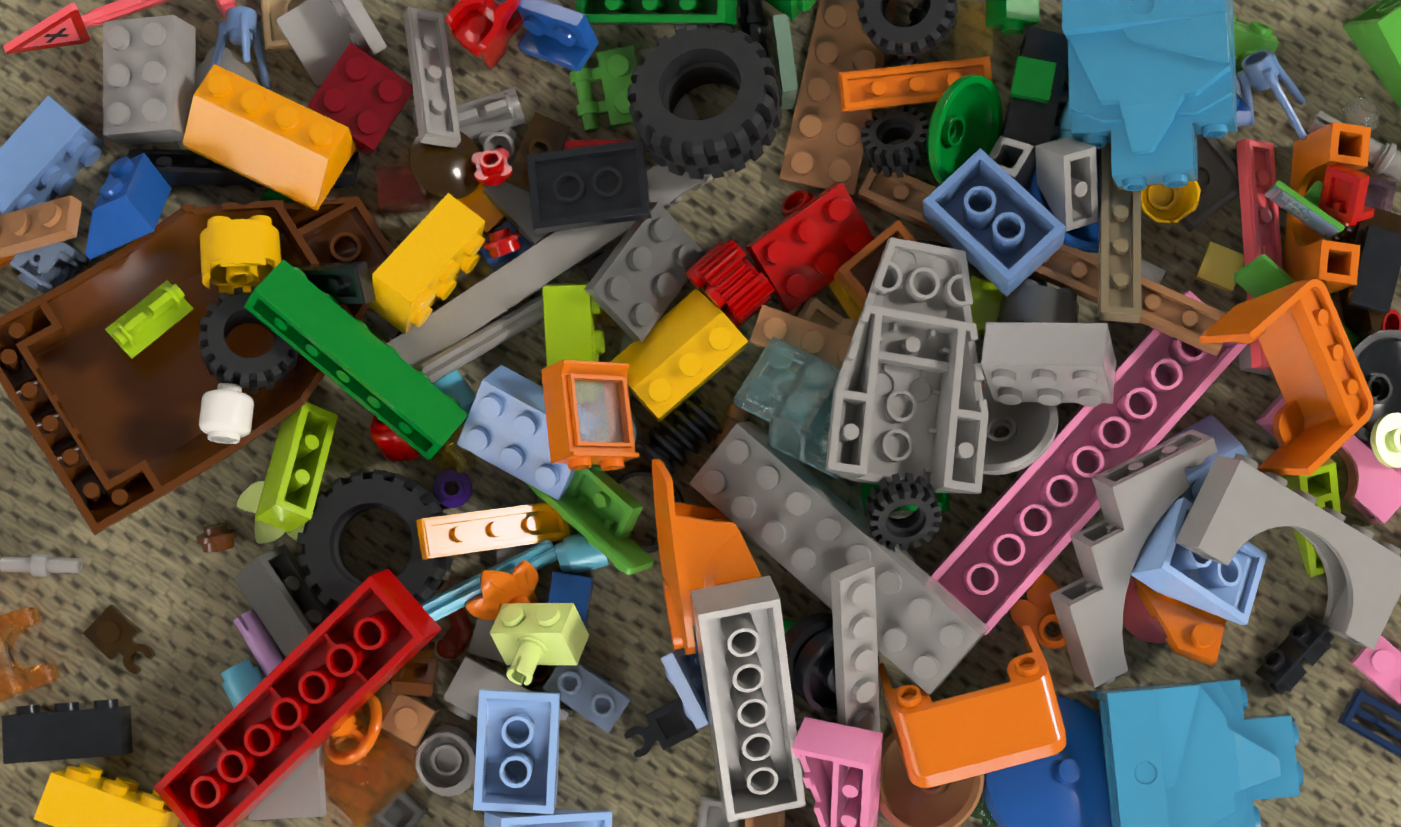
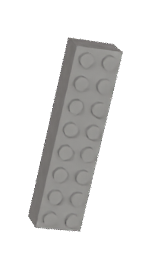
M751 421L737 423L689 483L831 609L830 573L862 559H867L875 566L877 650L928 695L932 694L944 682L989 629L985 623L897 547L892 550L887 548L886 542L883 545L879 544L876 536L873 537L867 521Z

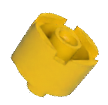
M255 215L249 219L234 220L226 216H215L208 219L207 228L201 232L199 237L202 283L209 289L210 283L219 286V293L226 292L228 295H234V288L243 287V293L251 292V286L257 287L281 262L279 231L272 225V219L265 215Z

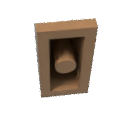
M389 680L375 693L382 706L383 718L381 728L415 747L421 744L440 709L418 696L392 694V685ZM365 703L362 707V713L370 719V708Z

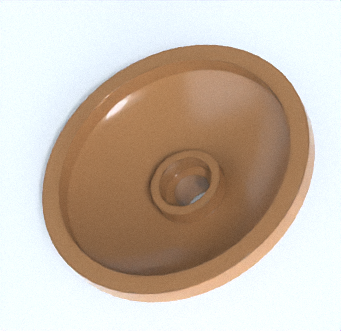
M892 732L882 744L879 809L883 816L895 827H958L976 808L982 795L985 774L943 784L940 787H918L909 780Z

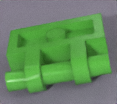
M633 45L596 52L599 67L590 69L587 68V63H585L580 71L572 70L569 73L571 85L576 86L579 104L576 106L577 116L579 119H582L586 133L598 131L600 128L597 116L605 114L609 115L611 128L634 124L629 111L630 103L627 98L628 87L633 84L630 77L637 66ZM602 81L605 100L597 102L593 98L591 83Z

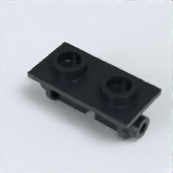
M1306 615L1302 621L1292 626L1289 635L1277 649L1265 656L1263 664L1255 673L1270 682L1269 686L1282 696L1285 691L1290 693L1293 687L1307 673L1299 664L1302 659L1313 666L1332 647L1330 642L1334 639V636L1329 632L1330 628Z

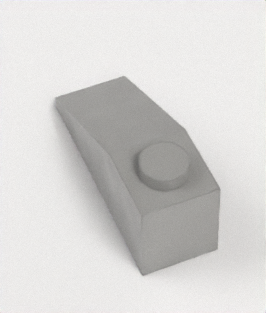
M466 656L447 689L443 700L451 703L448 710L469 720L471 715L478 718L479 689L536 691L517 685L510 681L503 673L471 656ZM560 705V720H567L572 711Z

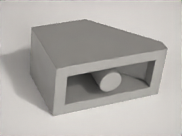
M1069 137L1036 145L1037 185L1054 216L1066 226V231L1097 223L1096 146Z

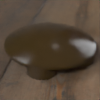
M460 131L461 142L456 148L420 143L419 135L410 145L408 150L410 169L426 197L443 199L449 193L454 198L460 199L471 194L480 184L475 179L474 173L477 169L471 161L472 156L480 151L476 144L463 132Z

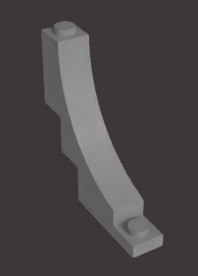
M1190 429L1092 477L1104 520L1071 536L1083 578L1051 593L1050 597L1074 673L1094 688L1108 685L1117 676L1128 671L1124 654L1122 627L1125 596L1131 573L1138 555L1155 525L1169 507L1189 488L1184 468L1196 467L1203 463L1204 458L1218 452L1215 440L1211 436Z

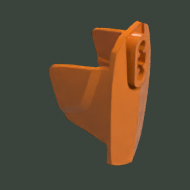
M661 459L652 460L655 517L662 576L665 579L662 580L670 635L673 649L684 648L685 654L690 655L696 653L690 591L762 576L737 525L716 507L674 501L673 479Z

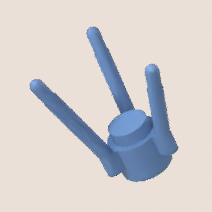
M243 6L229 8L226 11V22L218 24V39L209 71L214 64L220 65L227 38H230L232 44L242 46L243 61L245 63L251 60L250 45L253 43L262 87L271 90L261 41V27L257 26V12L252 8Z
M1264 49L1248 55L1241 62L1243 71L1238 72L1236 75L1242 87L1243 101L1251 109L1249 126L1255 124L1250 85L1255 86L1258 91L1271 88L1298 137L1301 140H1305L1307 134L1278 82L1279 79L1299 104H1304L1306 100L1280 66L1275 53Z

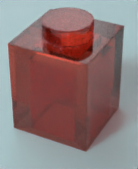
M410 166L377 168L378 204L384 213L430 210V200L435 199L428 198L422 193L420 185L411 172Z

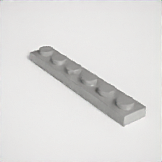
M862 559L830 573L838 724L880 732L875 566L867 559Z

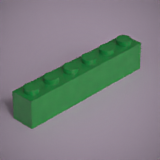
M284 259L253 290L244 305L248 311L429 461L469 415L453 397L445 395L435 387L427 375L410 366L400 357L396 349L379 340L369 331L365 323L349 315L339 306L334 297L318 289L308 280L303 271L297 267H292Z

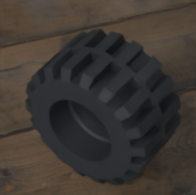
M857 0L859 10H857L858 18L871 42L877 48L882 49L883 53L892 56V54L897 55L899 59L907 60L908 56H914L915 59L923 58V53L930 50L932 54L939 50L937 45L941 41L947 42L950 38V29H955L957 23V0H930V9L926 17L920 23L911 27H897L888 21L886 7L889 0Z
M251 286V292L243 293V287L234 288V295L228 296L226 292L219 295V303L215 305L211 302L206 308L207 316H202L199 332L202 360L205 361L206 369L210 375L215 374L218 383H231L242 388H249V394L258 393V388L264 386L266 391L274 388V383L278 380L283 383L288 378V372L294 370L297 364V357L300 354L244 307L256 288L254 286ZM256 323L264 326L272 333L274 345L262 356L245 358L236 355L228 348L226 344L228 334L241 324Z

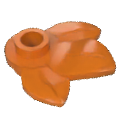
M526 560L521 561L511 574L496 570H483L480 577L482 595L468 600L465 603L466 609L474 617L490 621L496 619L502 604L538 603V597L535 592L539 581L537 570Z
M1042 573L1026 590V600H1017L1009 609L1012 621L1021 630L1022 626L1029 624L1040 645L1049 649H1058L1066 644L1050 594L1059 590V586L1049 576ZM1052 621L1059 626V633L1054 637L1048 636L1045 631L1046 625Z

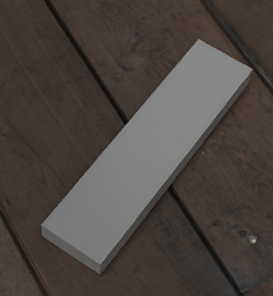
M408 7L403 17L419 142L456 148L461 142L444 13Z

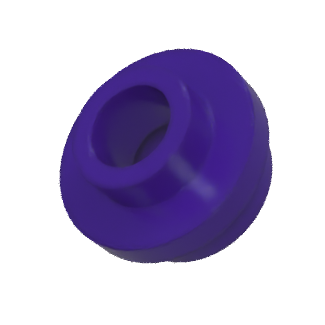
M448 469L436 477L433 484V493L443 506L457 508L464 505L470 499L472 482L464 472L457 469ZM450 481H456L459 485L458 493L453 496L448 495L445 490L447 483Z

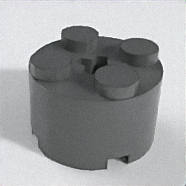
M1025 279L1007 297L1003 294L998 322L1078 323L1079 304L1077 302V293L1069 288L1056 289L1039 286L1038 282Z

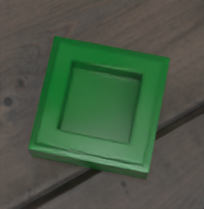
M1018 56L1009 97L1047 104L1050 100L1056 63Z

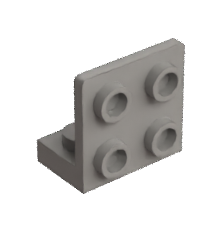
M307 0L276 19L278 27L316 86L321 85L350 43L370 56L387 47L360 0Z

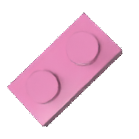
M1380 636L1374 650L1363 647L1350 663L1401 706V652L1383 636Z

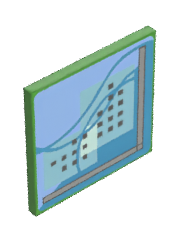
M1280 180L1264 194V196L1327 240L1338 235L1345 228L1344 225L1318 208L1323 183L1319 180L1311 186L1304 197Z

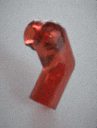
M465 607L447 615L450 628L436 646L437 653L444 659H455L463 654L473 636V629Z

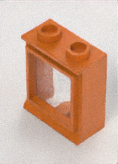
M562 360L541 369L551 464H567L568 470L588 469L592 467V464L600 465L603 471L622 469L625 467L624 462L640 457L639 453H635L627 383L629 363Z

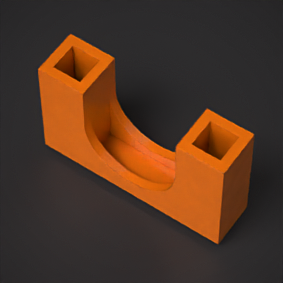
M1332 122L1308 134L1305 140L1299 139L1295 141L1293 145L1290 188L1304 197L1317 180L1321 183L1324 182L1327 166L1339 164L1356 171L1368 167L1371 127ZM1287 212L1282 261L1283 270L1296 282L1310 279L1322 281L1327 287L1329 294L1357 285L1360 245L1331 241V239L1327 240Z

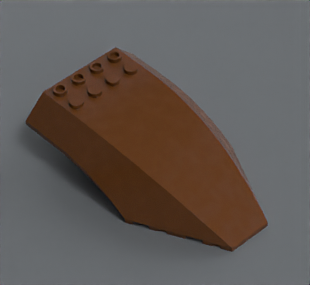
M359 196L340 197L337 200L324 199L318 211L298 202H283V200L252 201L250 204L243 205L232 202L222 203V206L194 207V204L181 205L180 209L156 225L154 232L135 239L81 274L0 317V384L94 535L202 474L283 421L306 404L325 375L304 356L299 354L294 370L288 372V378L283 383L279 380L276 381L273 389L266 391L264 386L258 388V393L249 394V388H242V393L252 397L254 409L251 432L247 436L240 438L239 443L223 444L208 440V434L201 431L199 418L202 396L208 391L216 390L220 383L217 382L215 374L210 375L206 369L205 361L202 360L199 343L200 322L202 316H207L206 308L212 302L215 305L219 303L218 296L223 294L219 293V286L210 283L209 289L202 283L199 237L201 232L207 228L208 219L215 216H226L231 220L249 219L255 215L268 216L272 219V225L279 231L281 261L284 259L290 265L366 261L372 282L373 273L392 254L393 249ZM166 280L172 285L176 284L183 291L185 300L194 310L131 359L105 329ZM369 303L343 304L339 306L353 318L361 320L369 308ZM245 323L235 327L228 334L226 344L238 356L255 358L264 355L272 348L274 336L262 325Z

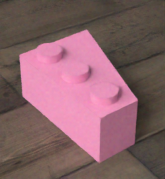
M804 717L793 743L792 751L795 758H799L805 772L803 781L806 788H810L815 800L814 811L820 827H877L883 733Z

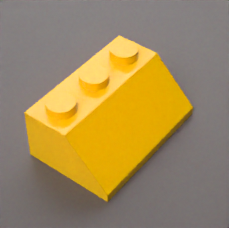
M695 289L656 322L643 342L634 341L611 362L629 363L627 373L628 388L659 423L745 350L748 340L716 305L699 290Z

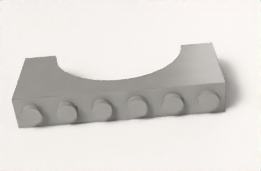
M1236 454L1234 458L1217 455L1175 542L1206 560L1229 565L1237 551L1257 534L1276 527L1289 526L1295 529L1315 548L1326 572L1328 601L1322 623L1330 628L1329 631L1352 644L1374 650L1401 594V550L1383 541L1377 543L1372 540L1374 533L1366 528L1355 524L1349 526L1344 523L1346 516L1328 507L1321 509L1316 506L1317 499L1314 496L1301 490L1295 489L1293 492L1286 487L1288 484L1286 479L1271 472H1265V474L1257 470L1259 464L1253 459L1241 454Z

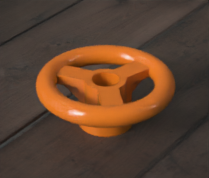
M375 694L366 702L370 708L368 731L362 727L363 721L360 717L362 705L322 744L326 756L332 762L339 765L352 764L363 758L373 747L380 733L383 718L382 706ZM346 738H355L360 742L355 749L347 753H341L335 747Z

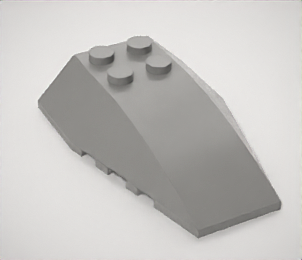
M893 237L887 240L833 390L826 471L851 481L880 485L879 481L883 478H886L888 483L892 482V474L899 473L900 480L905 478V473H912L914 480L918 476L923 477L926 484L929 482L936 493H981L989 413L987 399L983 400L981 381L984 380L981 363H978L975 340H978L976 324L972 322L970 305L973 304L966 251Z

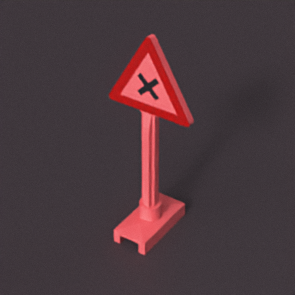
M118 0L95 8L85 15H80L76 3H70L3 45L6 54L83 44L90 41L86 30L88 27L103 25V22L115 21L171 0ZM214 0L223 18H226V11L229 8L236 7V0Z

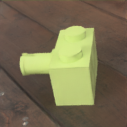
M574 603L502 604L490 631V635L506 665H511L506 673L508 679L521 686L523 680L525 686L531 683L537 665H578L589 637Z

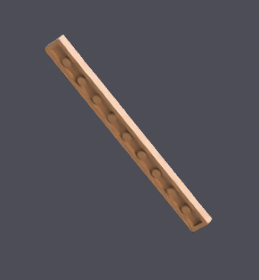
M871 167L858 192L859 200L939 234L923 219V200L936 187L904 173V177L897 178L896 172H892L890 178L884 177L883 170L876 174ZM1063 244L1031 274L1057 287L1072 289L1078 296L1098 304V257ZM1141 276L1142 315L1139 322L1218 356L1223 343L1201 344L1199 336L1226 313Z

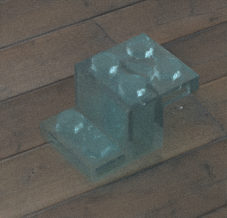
M772 337L735 395L734 405L770 422L769 446L839 480L840 476L826 471L825 466L833 390L841 369Z

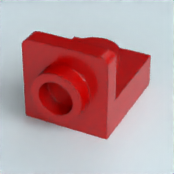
M1339 164L1327 166L1318 208L1344 226H1355L1357 222L1373 218L1375 209L1364 205L1370 175Z

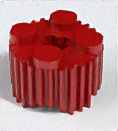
M730 239L725 244L720 241L685 272V275L696 288L700 290L703 287L704 292L702 294L719 309L721 308L723 313L738 328L755 315L762 305H766L771 301L769 295L775 289L768 281V278L762 272L759 273L745 257L747 254L743 249Z

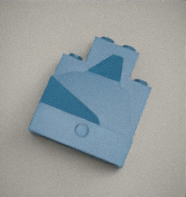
M1062 0V30L1068 40L1069 109L1071 111V135L1073 139L1096 146V149L1104 148L1106 143H1111L1112 178L1117 187H1123L1126 191H1141L1146 189L1147 185L1163 184V186L1168 188H1179L1188 185V181H1198L1197 135L1203 134L1206 138H1221L1226 136L1228 132L1238 131L1233 0Z
M1227 678L1089 690L1090 698L1099 700L1112 827H1261L1260 813L1257 806L1253 805V800L1300 796L1299 786L1303 785L1304 776L1301 764L1296 761L1295 746L1299 744V731L1296 723L1292 722L1291 715L1285 714L1244 717L1243 710H1246L1248 707V698L1244 686L1240 685L1239 679Z

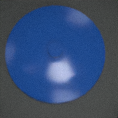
M1057 697L1066 733V746L1064 749L1053 756L985 773L982 794L989 812L999 827H1112L1101 717L1096 712L1074 700Z

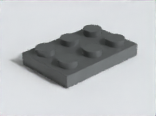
M650 202L652 218L635 221L584 289L635 342H643L687 282L688 277L685 275V272L705 255L701 248L659 202Z

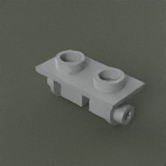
M515 87L456 106L459 129L472 141L479 139L480 134L484 131L491 133L502 132L504 128H514L527 124Z

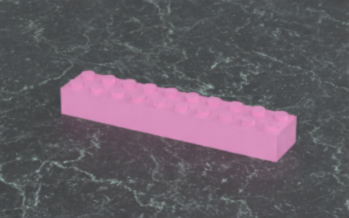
M1190 290L1183 294L1199 302H1202ZM1150 328L1116 366L1113 404L1101 403L1095 407L1081 405L1057 431L1049 449L1037 461L1025 467L928 575L989 627L984 634L986 636L1072 540L1071 536L1078 533L1101 508L1092 477L1156 447L1247 344L1225 342L1218 356H1215Z

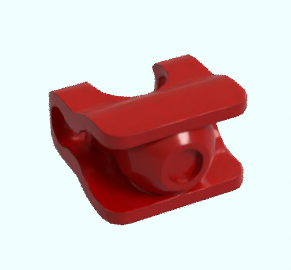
M461 0L448 13L445 22L452 38L476 57L481 56L485 66L491 70L506 53L512 35L523 24L519 11L516 17L509 20L518 8L521 0H507L500 5L496 4L493 0Z

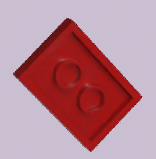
M836 182L745 247L759 271L768 278V281L775 289L773 294L783 311L790 312L834 281V275L837 270L875 238L844 184Z

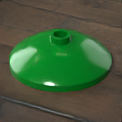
M969 74L960 77L943 92L933 110L927 133V157L934 177L940 185L980 148L989 156L1001 136L1003 112L1000 95L992 81L984 76Z

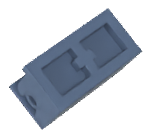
M61 241L15 254L9 264L21 272L17 277L19 280L45 294L74 278L84 263L88 265L91 259L72 245Z
M580 661L578 665H558L543 687L548 692L560 693V700L607 733L611 731L632 700L631 696Z

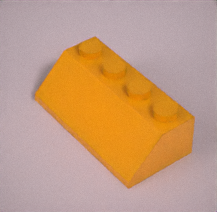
M216 64L212 66L193 95L182 143L184 148L315 211H318L356 150L349 127Z

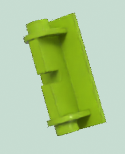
M166 280L105 330L133 359L193 311L194 308L185 300L183 291L176 284L172 285Z

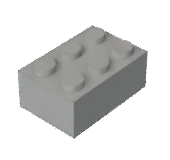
M175 15L103 22V136L125 145L183 141L193 95L196 92V27Z
M986 322L981 366L994 401L1007 405H1017L1021 402H1039L1047 406H1056L1060 403H1079L1088 407H1095L1101 403L1113 404L1116 358L1107 323Z

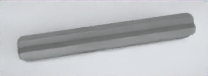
M543 294L423 362L419 366V371L427 375L430 382L434 383L543 320Z

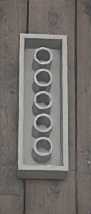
M771 576L690 591L718 790L727 821L731 822L806 806L801 762L799 758H795L792 751L797 730L781 602Z

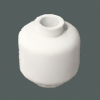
M220 383L216 390L206 392L202 396L199 427L201 431L208 434V440L223 444H237L240 442V438L250 434L254 409L252 397L242 393V387L231 383Z

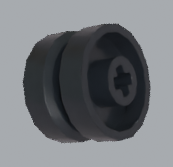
M819 612L803 617L785 633L791 690L818 713L837 715L833 616L829 613Z

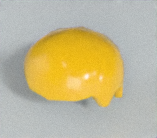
M1188 181V185L1179 188H1168L1163 186V184L1147 185L1146 189L1141 190V211L1154 222L1177 223L1197 209L1201 193L1200 186L1197 181Z

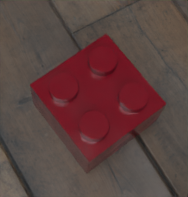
M350 43L307 108L349 127L356 149L370 158L412 96L413 87L411 83Z

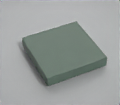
M786 14L773 15L771 41L776 79L782 99L780 109H794L796 106L798 84L789 16Z

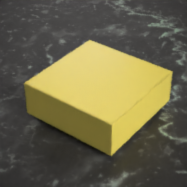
M1210 241L1207 244L1194 279L1231 293L1236 285L1234 273L1243 267L1244 254Z

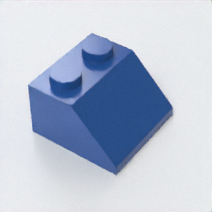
M145 153L131 159L129 157L120 158L110 166L109 176L99 190L100 195L92 211L85 252L89 259H93L154 232L171 187Z

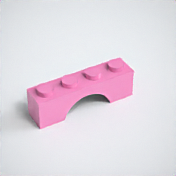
M1281 392L1255 421L1274 439H1276L1272 430L1274 417L1277 411L1286 404ZM1353 435L1336 451L1344 462L1348 477L1344 500L1372 525L1385 524L1401 506V468H1389L1381 464L1375 457L1371 445Z

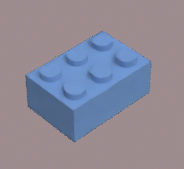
M49 95L0 147V212L2 214L54 200L58 194L60 196L65 195L74 186L76 174L84 166H92L102 154L100 148L105 142Z
M981 148L923 200V219L955 249L966 251L967 260L1006 297L1064 243L1066 226Z
M500 365L481 381L457 445L559 500L567 492L576 470H568L567 464H551L543 387L503 365ZM577 406L581 441L594 442L603 420Z

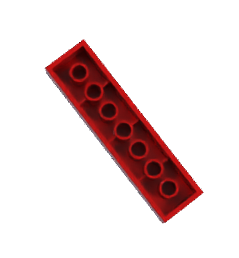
M389 569L370 575L153 787L154 790L186 827H236L442 629Z

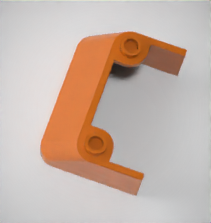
M1318 279L1300 280L1237 304L1199 336L1201 344L1225 342L1249 344L1257 339L1259 340L1286 403L1277 411L1272 423V430L1279 448L1257 468V470L1264 474L1265 472H1271L1276 475H1312L1372 415V394L1328 289Z
M1029 624L1022 626L1026 654L1017 656L1009 662L1007 674L1010 682L932 702L930 695L918 685H905L893 689L884 663L879 664L878 677L886 714L907 775L914 785L922 788L936 787L1053 756L1064 749L1066 746L1065 727L1048 664Z

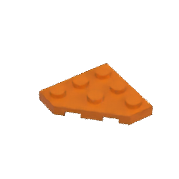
M1131 575L1138 587L1136 592L1151 617H1156L1168 636L1165 640L1173 653L1212 667L1218 659L1226 619L1158 593Z

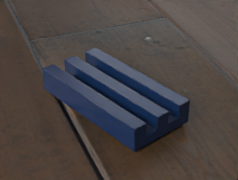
M1356 688L1338 723L1401 759V748L1352 721L1354 715H1357L1401 741V731L1359 708V706L1364 701L1400 723L1401 712L1363 690Z

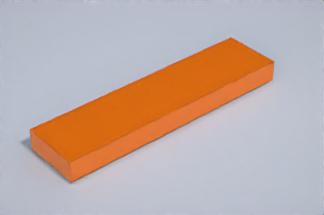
M990 56L840 72L836 75L841 113L938 102L943 92L962 76L975 74L984 76L992 81Z

